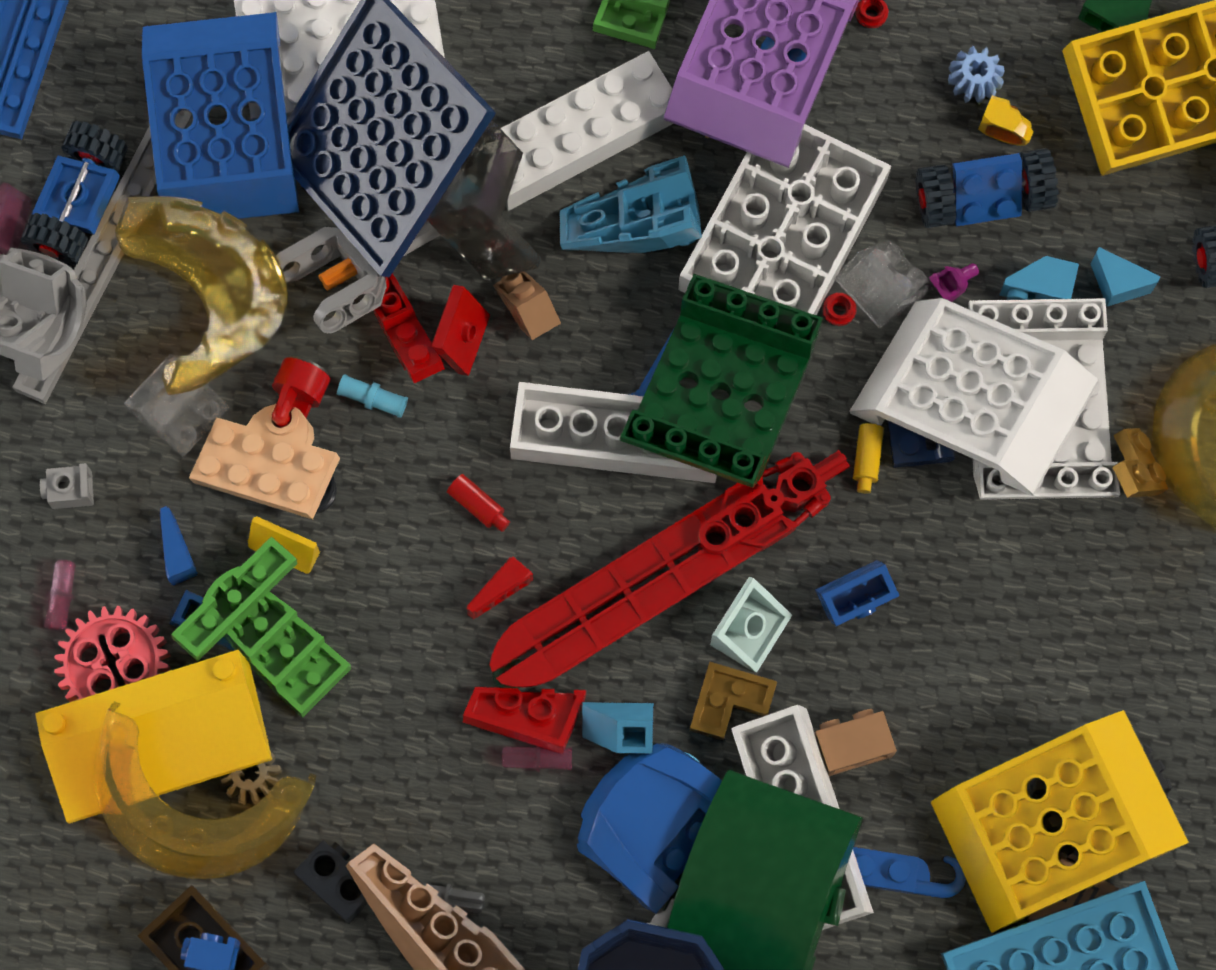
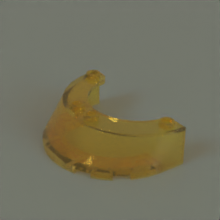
M169 196L127 197L115 230L122 252L134 259L159 264L181 276L194 288L206 309L208 330L203 336L202 344L191 354L179 356L177 361L167 364L162 373L167 395L193 391L217 379L259 350L274 336L281 324L287 306L288 292L283 270L263 239L258 241L246 230L247 225L225 211L221 214L201 207L203 202L187 198Z
M1213 344L1190 356L1172 373L1165 383L1154 409L1152 442L1156 460L1158 459L1159 464L1165 471V481L1170 489L1187 508L1216 529V344Z
M114 701L108 708L94 760L95 793L108 827L117 840L136 858L152 868L178 877L190 879L221 878L237 874L259 864L273 854L290 836L313 791L317 775L310 773L307 781L290 776L281 778L260 802L234 816L204 819L186 815L166 804L147 782L139 760V729L136 722L132 718L118 713L120 703Z

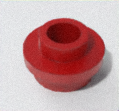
M861 0L855 12L858 22L867 28L882 26L886 22L889 13L888 6L883 0ZM874 10L878 15L872 17L867 15L866 11Z
M845 293L831 294L824 301L823 315L832 325H847L855 317L856 303L852 297ZM835 306H842L845 309V313L838 315L833 311V308Z

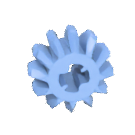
M974 46L969 49L968 54L960 51L956 57L957 61L950 63L949 70L951 74H949L948 82L951 85H955L953 90L954 96L965 93V103L969 102L971 96H974L978 104L983 102L984 96L990 99L992 95H996V90L1002 88L1004 80L1001 77L1005 72L1004 66L997 65L999 62L998 55L987 56V47L981 53H977Z

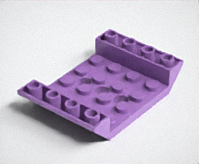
M709 0L677 74L663 120L789 168L801 140L803 127L848 21H851L859 0ZM736 24L743 29V33L739 37L731 38L726 35L724 29L728 25ZM762 36H767L774 41L775 45L771 49L762 50L756 45V40ZM798 48L805 52L806 58L801 62H794L789 59L787 53L791 49Z

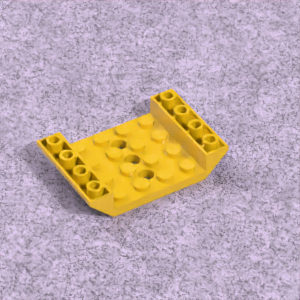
M1124 710L1072 730L951 788L931 801V805L991 933L1145 861L1157 858L1189 843ZM1034 778L1043 780L1047 787L1045 795L1040 799H1033L1027 791L1028 783ZM1050 811L1059 813L1063 821L1060 830L1054 833L1047 831L1043 825V818ZM1067 844L1074 846L1079 854L1077 862L1072 866L1064 865L1059 859L1060 849Z

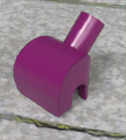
M974 263L961 269L946 266L944 270L934 273L928 278L943 299L953 302L966 291L968 286L967 280L977 276L979 269Z

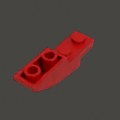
M392 273L390 277H385L387 288L381 306L374 309L373 312L402 367L407 371L413 383H417L445 368L440 356L431 347L430 339Z

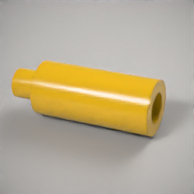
M865 423L859 425L853 479L858 481L857 492L863 494L871 493L872 483L878 481L884 428L877 424Z

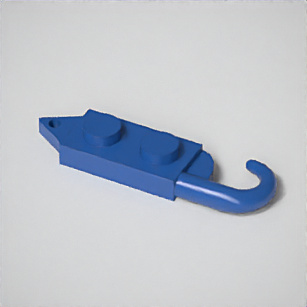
M853 847L865 887L938 898H950L957 895L965 885V875L958 860L953 857L945 856L943 860L955 869L956 877L950 884L930 882L929 868L925 861L919 857Z

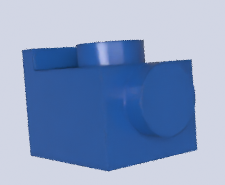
M202 933L201 939L186 937L181 950V959L185 960L184 967L189 970H234L240 941L229 937L227 944H224V937L209 933Z

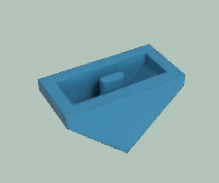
M1100 247L1091 262L1103 298H1105L1106 306L1151 294L1160 279V276Z

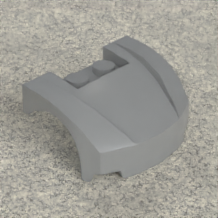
M10 248L7 255L0 254V355L14 360L16 372L44 381L66 360L78 341L87 307L85 289L76 279L74 270L67 264L48 255L24 249Z

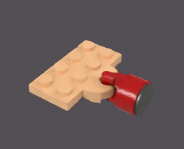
M289 356L284 358L272 383V388L280 394L277 403L264 407L254 414L246 426L216 418L189 479L201 486L313 519L340 460L336 452L312 446L314 430L306 419L310 409L319 407L331 380L328 372L318 364L301 357Z

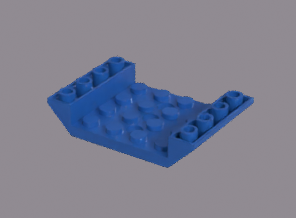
M277 12L143 27L142 63L157 191L166 227L300 213L297 183L293 176L279 54L281 44ZM249 103H256L260 106L261 114L255 121H247L242 116L244 106ZM214 107L226 109L227 118L220 125H214L209 121V112ZM183 110L190 111L193 115V122L186 129H181L175 124L176 115Z

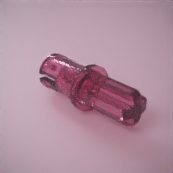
M58 560L55 563L52 588L46 594L49 597L44 623L45 628L52 630L60 629L62 631L67 629L70 602L74 600V595L71 594L76 565L72 561Z
M538 746L504 747L502 750V765L505 768L536 769V772H540V769L572 770V748H565L564 753L560 754Z

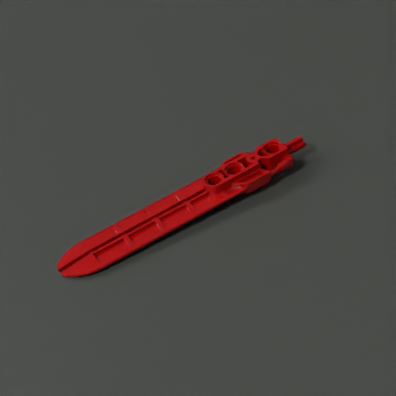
M838 450L813 466L808 458L805 459L801 453L794 452L791 456L775 462V466L764 470L762 477L753 488L740 483L725 490V493L513 623L502 634L494 648L490 661L492 673L535 648L536 653L496 679L502 685L532 687L547 683L564 674L748 558L794 532L796 527L808 517L813 518L830 503L831 496L826 489L827 485L825 482L850 467L846 461V456ZM778 472L780 475L778 476L776 488L768 490L765 484L763 485V478ZM798 479L805 480L809 484L810 489L799 491L793 486L792 482ZM802 508L804 509V512L794 521L783 516L784 512L782 510L797 512ZM739 515H747L752 519L753 524L748 527H741L736 523L735 518ZM712 532L718 533L723 537L724 542L719 545H712L707 541L706 536ZM698 547L699 551L675 565L674 561ZM666 566L668 567V571L631 592L630 589ZM624 594L625 597L589 620L586 618L593 611L619 595ZM577 621L581 623V625L572 629L571 631L564 634L555 641L551 642L547 646L543 647L541 645L543 642L560 633L561 631L568 628Z

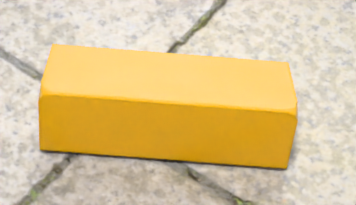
M256 516L252 519L248 538V547L257 551L270 537H273L297 559L298 564L294 567L295 569L306 574L311 572L320 554L316 542Z

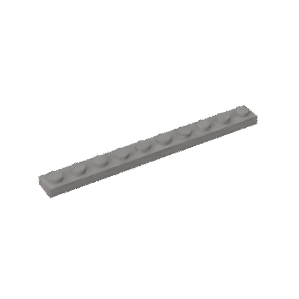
M187 110L180 111L175 117V124L181 129L188 128L193 122V115ZM150 126L115 190L95 235L91 236L78 264L74 268L76 279L84 286L87 304L78 341L157 191ZM72 352L44 381L19 373L12 388L20 394L46 404Z

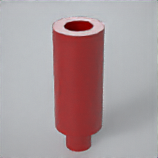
M464 474L459 475L449 486L447 493L487 528L494 525L503 532L509 526L510 521L502 515L505 509Z

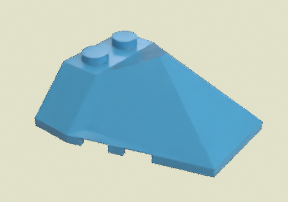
M686 156L655 164L644 169L645 176L629 184L626 179L617 182V190L602 197L597 192L560 210V245L562 250L645 253L677 245L686 246L697 239H701L699 204Z

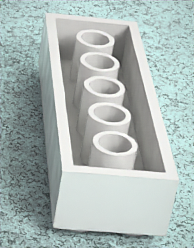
M647 51L479 139L475 145L476 158L489 180L501 192L502 201L509 211L674 124L663 120L672 87L650 52Z
M519 382L510 443L511 459L715 483L717 476L620 441V436L632 409L638 410L644 396Z
M795 705L731 728L746 776L839 809L807 708ZM852 850L841 885L836 887L846 890L839 924L874 913L854 851ZM824 923L822 930L836 925Z

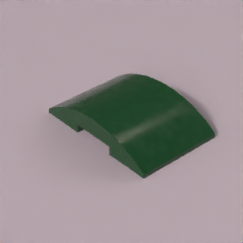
M728 770L708 808L693 844L677 890L667 928L703 936L724 970H812L816 960L814 953L824 926L823 922L828 914L834 890L841 885L863 817Z

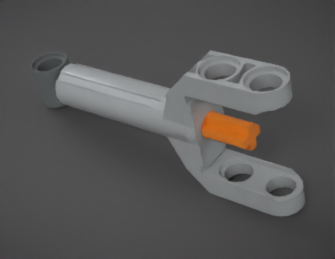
M473 171L468 173L461 180L459 187H455L443 194L404 256L473 217V208L480 214L493 212L501 203V192L482 172ZM323 227L286 248L275 256L271 264L273 272L281 281H298L341 256L342 262L318 275L324 288L328 291L353 276L358 281L323 300L313 316L314 322L322 332L327 334L340 330L381 306L387 288L385 277L380 276L341 230L334 227ZM324 245L319 253L311 255L317 246ZM295 261L292 268L282 272L286 264ZM365 294L360 302L353 304V301L358 296ZM332 311H336L335 315L331 319L323 321L326 315H328Z

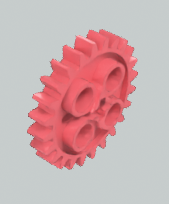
M105 606L102 607L101 617L98 618L91 610L88 611L89 622L86 624L77 618L75 621L79 629L76 632L71 629L65 630L71 638L70 641L58 642V645L65 651V654L54 656L57 662L63 664L62 667L55 669L54 673L59 677H66L58 683V686L61 690L70 689L65 696L69 702L98 694L95 692V686L101 679L111 680L109 690L119 687L115 674L108 667V657L99 641V637L102 635L106 638L110 652L117 659V669L126 685L159 675L160 672H167L171 669L168 664L161 662V660L170 657V653L168 650L159 649L167 641L164 636L155 637L159 632L157 625L155 624L147 628L149 619L146 615H143L136 621L137 613L134 609L131 608L127 615L124 616L120 606L116 607L113 615H110ZM119 634H130V641L127 645L120 648L114 646V640ZM97 648L98 653L94 660L82 662V654L85 650ZM135 664L144 665V671L140 677L135 679L128 678L127 674L131 666Z

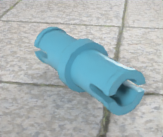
M346 374L342 376L337 389V395L365 404L364 408L372 410L374 407L396 415L399 418L402 417L408 402V397L381 389L380 384L373 382L370 385L348 377Z

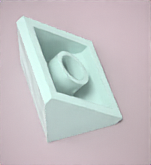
M748 577L712 634L710 645L757 673L792 617V614L754 578Z

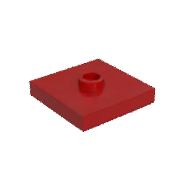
M453 285L431 347L458 374L469 376L490 314L464 286Z

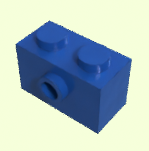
M878 560L815 589L829 621L835 626L855 617L861 619L869 616L876 611V607L899 597V593L886 565Z

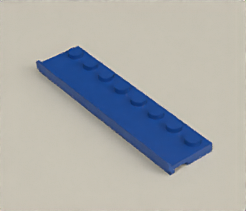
M0 0L1 135L22 140L69 0Z

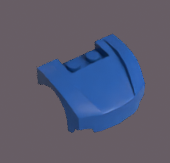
M657 743L653 745L652 754L630 753L601 779L585 803L581 813L583 822L578 836L579 843L577 844V849L579 853L591 859L619 881L644 908L657 914L679 887L674 881L685 869L701 824L722 780L690 755L669 744Z

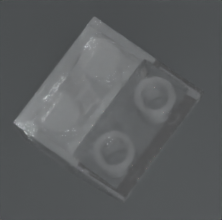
M890 240L858 251L834 278L878 328L894 322L910 309L915 301L921 300L933 289L927 282L926 275L920 269L914 267L905 258L904 251Z
M171 354L123 403L146 427L182 457L213 426L216 418H220L229 409V406L187 362Z

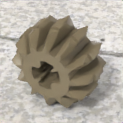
M271 753V761L222 777L220 779L222 785H231L226 794L230 798L239 794L238 802L241 805L247 803L249 795H251V800L255 806L260 805L259 794L261 793L267 799H271L273 795L268 786L276 788L281 785L278 779L271 777L282 772L279 765H272L276 759L275 755ZM247 769L253 772L259 769V771L255 772L258 778L254 782L246 779L247 777L244 772Z

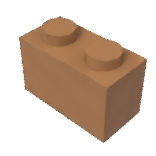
M867 709L852 715L854 720L840 724L839 719H834L819 725L820 730L816 731L815 735L829 776L892 758L897 750L883 711L874 713L873 709Z

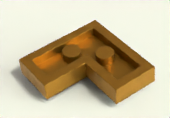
M1140 428L1123 429L1113 435L1125 459L1113 466V469L1127 498L1155 496L1169 489L1165 482V471L1155 461L1150 451V440L1145 433L1141 432Z
M709 662L690 731L724 740L733 707L761 716L768 715L777 681Z

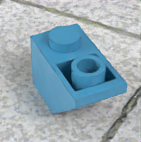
M1045 256L1007 277L1001 288L1000 296L1007 297V300L1071 299L1079 264Z
M583 702L582 737L615 753L652 754L653 703Z

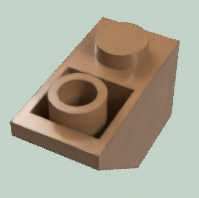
M523 269L505 274L501 281L493 285L521 330L532 340L561 324L546 290Z

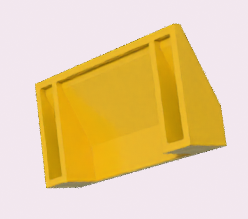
M239 650L35 713L41 746L66 822L69 824L272 760L250 662Z

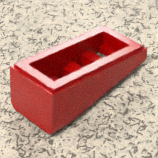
M510 557L467 605L468 616L472 619L478 618L529 585L533 581V573L515 557Z

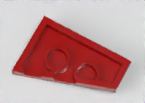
M475 687L463 714V723L563 754L582 709L583 702L586 699L587 690H574V693H555V689H542L541 692H521L518 688Z

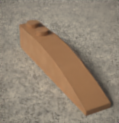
M372 844L347 863V869L369 906L414 970H525L492 931L485 926L480 928L466 917L468 913L457 905L452 907L437 895L439 892L428 883L424 886L411 876L409 869L377 845Z

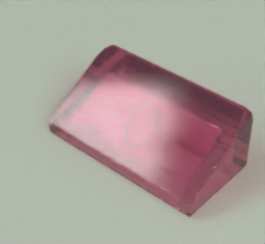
M2 183L0 186V254L7 255L10 248L18 249L32 204V200L8 183Z

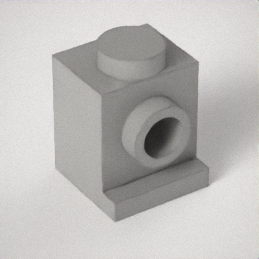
M86 463L73 467L46 469V478L40 479L41 498L47 499L52 509L94 505L92 471ZM70 481L68 487L64 489L58 487L60 482Z

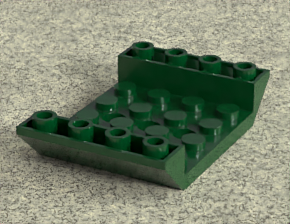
M693 274L682 299L680 317L638 410L632 409L620 436V441L753 488L764 473L806 372L823 317ZM689 378L693 379L697 386L687 389L682 387L679 382L682 379ZM715 390H724L730 397L725 400H718L711 393ZM748 401H756L762 406V409L759 411H749L744 407V404Z

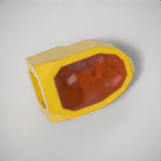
M991 96L978 130L986 136L1011 145L1025 146L1028 144L1033 134L1031 122L1023 117L1018 108L1012 106L1009 100Z

